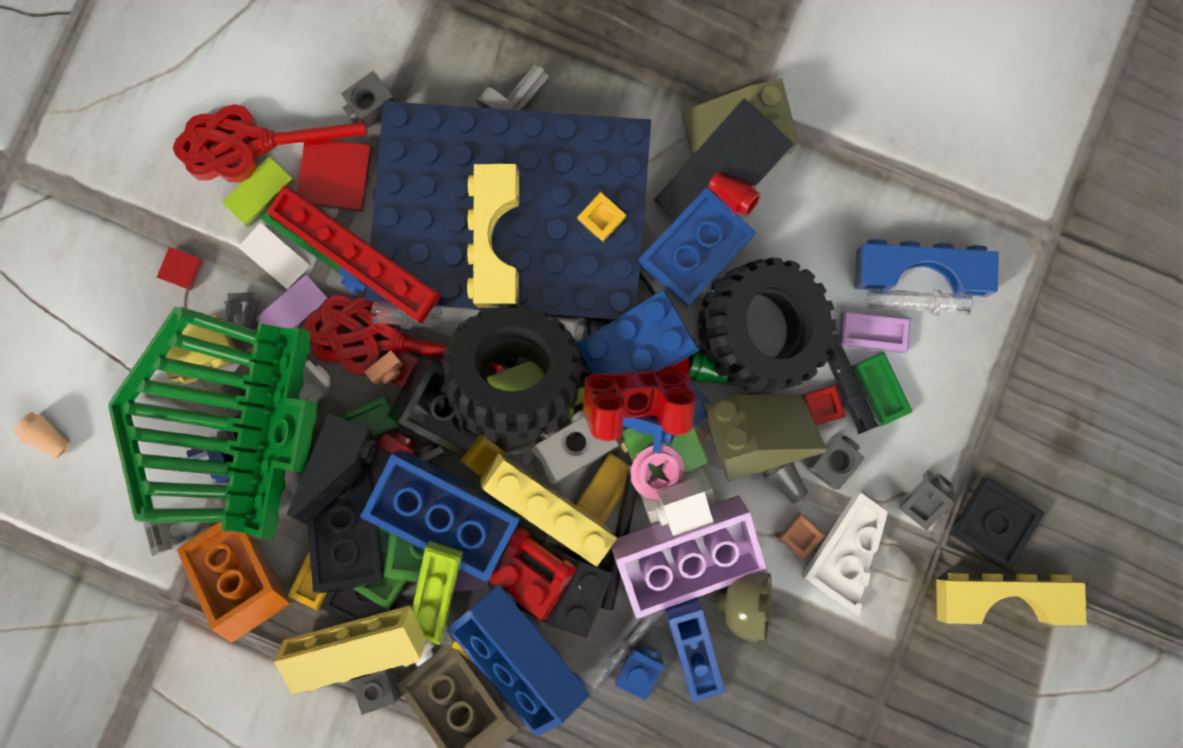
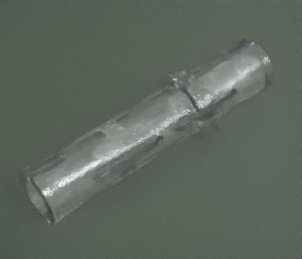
M869 288L867 294L868 310L931 312L930 314L934 316H939L940 313L970 315L973 305L972 294L944 293L941 289H933L932 292Z
M660 610L638 619L634 615L607 647L602 646L599 650L601 654L580 677L592 689L597 691L599 686L615 668L620 669L624 665L621 661L665 612ZM645 619L644 622L637 628V630H636V631L630 636V638L625 642V640H626V639L629 637V635L636 629V627L642 622V620ZM620 647V649H619V650L616 652V654L612 657V655L615 653V651ZM608 659H610L609 662L601 670V667L608 661Z

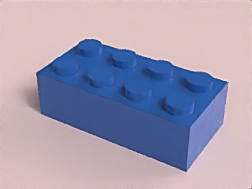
M400 448L391 455L360 517L423 550L431 541L462 551L463 555L459 568L488 582L521 515L492 495Z
M499 585L446 629L535 737L562 724L591 695L586 690L581 677L571 672L562 661L560 652L545 641L540 635L535 622L525 617L516 606L514 597Z

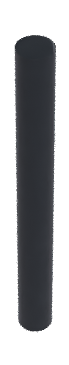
M628 473L615 532L617 538L629 534L637 496V490L630 481L631 474ZM611 552L609 567L613 575L601 602V608L606 610H614L621 576L613 552Z

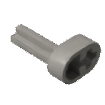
M534 65L507 98L488 87L477 99V104L480 108L523 110L548 80L549 75L544 72L545 70L542 67Z

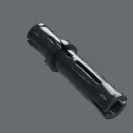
M834 334L831 335V337L835 338L833 350L826 351L825 353L829 356L827 363L844 399L841 403L843 407L848 408L859 435L879 425L866 400L869 396L860 387L840 342L839 335Z

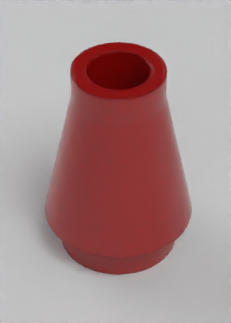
M717 172L712 177L708 185V189L715 193L736 215L742 214L746 217L750 215L761 197V193L756 191L755 185L726 176L720 172Z

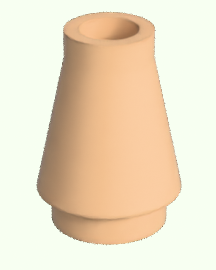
M30 412L14 430V434L19 436L20 442L48 453L56 459L61 457L70 446V442L64 439L43 414L37 415L34 412Z

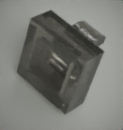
M145 522L143 524L152 556L166 553L173 549L172 545L180 544L186 539L185 535L173 537L169 532L170 526L177 525L180 522Z

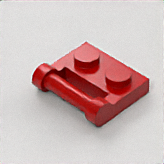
M520 527L510 537L509 546L491 574L489 581L509 592L516 602L540 620H545L574 575L576 566L567 560L561 561L531 539L530 533ZM524 550L555 573L554 580L552 581L520 557L522 551Z

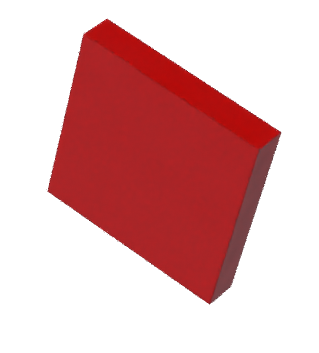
M330 140L304 142L297 193L317 207L363 212L372 147L370 145Z

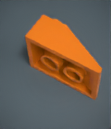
M218 522L176 550L212 631L232 643L291 603L277 575L253 537L245 533L222 531V522Z

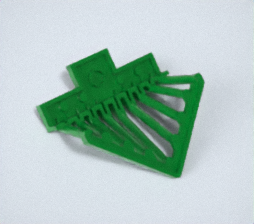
M174 307L110 400L108 406L134 520L151 523L222 522V531L239 532L259 538L274 539L275 529L279 523L278 512L281 495L286 485L285 472L288 470L304 473L311 456L310 444L313 428L317 422L316 410L318 402L299 399V394L304 384L303 372L305 361L310 351L309 338L311 331L300 328L277 327L264 323H258L256 331L195 310L182 307ZM188 324H192L252 343L254 350L251 353L182 334ZM172 347H177L246 365L250 368L249 375L171 359L165 356ZM156 370L239 387L246 389L245 397L149 379ZM141 392L241 410L242 416L241 419L134 401ZM131 415L237 432L238 437L237 441L135 427ZM138 441L221 452L234 455L233 462H220L140 453ZM144 468L230 476V481L227 485L147 481ZM151 496L226 499V503L223 508H154Z

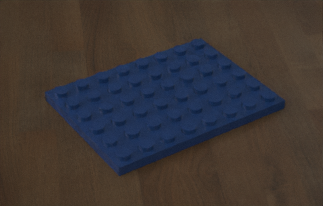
M384 101L370 244L440 293L441 297L434 307L480 311L487 309L478 308L473 303V299L468 298L467 292L468 278H473V264L468 263V244L474 243V230H469L468 210L474 209V196H469L468 176L474 175V164H516L519 170V206L507 211L497 221L492 234V246L497 258L505 264L516 268L519 273V305L529 306V310L534 312L538 308L547 312L549 316L614 321L637 306L640 272L638 259L641 257L652 119ZM600 192L626 214L625 220L604 242L598 239L577 218ZM366 285L365 300L367 302L392 304ZM490 308V310L494 311L498 310V308Z

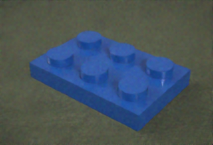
M706 187L638 259V262L688 308L757 232Z
M664 290L656 293L576 344L592 374H613L671 368L700 350Z

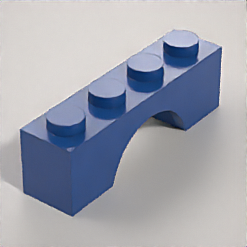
M882 239L867 240V244L864 243L856 250L855 289L889 291L896 286L905 270L924 267L941 274L949 283L953 295L988 297L998 292L999 251H987V246L971 245L967 246L966 249H954V245L949 243L934 244L932 248L920 247V242L915 241L901 242L900 246L887 245V241Z

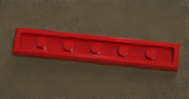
M283 185L266 211L271 217L419 323L423 324L441 297V294L286 185Z

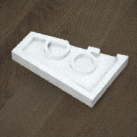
M855 492L800 577L854 614L860 616L863 605L860 603L864 587L868 586L871 576L869 573L874 553L878 550L888 511L862 493Z

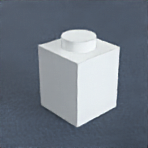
M696 478L657 491L660 505L655 506L661 526L668 524L673 536L713 523L705 493Z

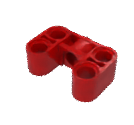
M674 368L613 374L596 373L587 376L585 379L583 413L592 436L602 441H614L621 438L623 435L624 418L656 416L661 428L669 434L684 435L691 432L693 428L696 396L686 375Z

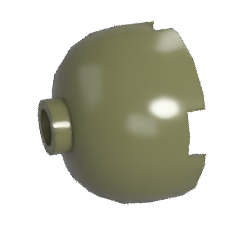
M771 573L743 576L729 585L727 592H720L718 612L725 613L727 627L741 639L753 642H766L769 604H771L772 594Z

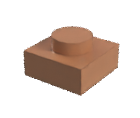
M389 351L364 373L372 383L379 385L383 382L387 385L401 374L399 368L404 363L396 353Z

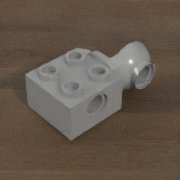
M583 410L570 417L571 425L562 430L557 425L556 430L550 434H541L542 442L537 444L533 441L520 451L513 450L503 455L549 487H552L617 449L619 444L616 440L602 441L593 437ZM573 435H580L586 440V446L580 452H572L567 448V441Z

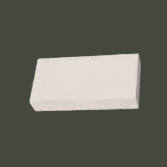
M259 223L238 247L287 290L303 278L312 268L310 264L262 223Z

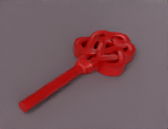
M234 104L223 107L213 115L203 113L193 116L186 123L184 132L176 138L172 148L175 156L185 164L186 170L197 180L209 181L219 176L228 182L241 183L250 178L256 170L257 157L267 154L275 149L277 145L362 136L368 134L366 122L275 132L262 126L257 127L256 120L244 106Z
M332 295L324 300L321 308L310 313L304 322L305 330L311 331L309 339L312 341L311 350L315 356L329 364L341 363L347 371L358 376L366 375L364 372L381 359L383 354H387L389 351L403 353L407 350L445 358L446 347L449 346L410 338L406 333L397 328H392L393 315L387 303L367 302L365 296L352 300L343 295ZM377 309L379 313V318H377L368 310ZM356 316L359 317L361 320H363V321H364L365 323H367L369 326L363 327V326H362L358 321H356L354 318H355ZM346 327L352 332L340 334L339 331ZM384 336L389 340L377 341L376 338ZM365 358H367V359L364 360L363 362H360V363L355 362V360H360V359H365ZM498 360L493 361L487 367L496 368Z

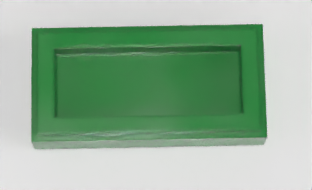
M884 351L852 365L863 392L866 391L869 396L867 400L879 426H884L913 412Z
M386 395L336 416L369 428L374 437L400 427L398 422L387 416L392 406Z

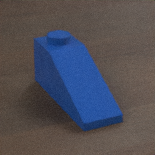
M698 597L665 608V615L692 703L725 693L703 609Z

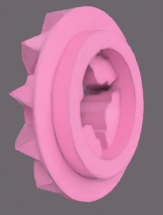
M647 445L646 449L635 454V460L630 466V481L641 495L657 500L659 499L657 491L683 482L685 468L681 456L671 447L665 445L660 454L652 452L653 446ZM648 463L655 466L663 463L661 471L667 477L666 480L657 476L650 479L652 472L647 466Z

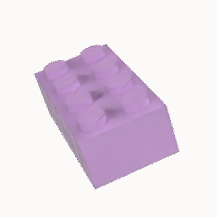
M739 495L709 505L713 523L673 536L668 524L661 526V523L616 539L611 549L636 619L729 586L743 576L768 572L751 514Z

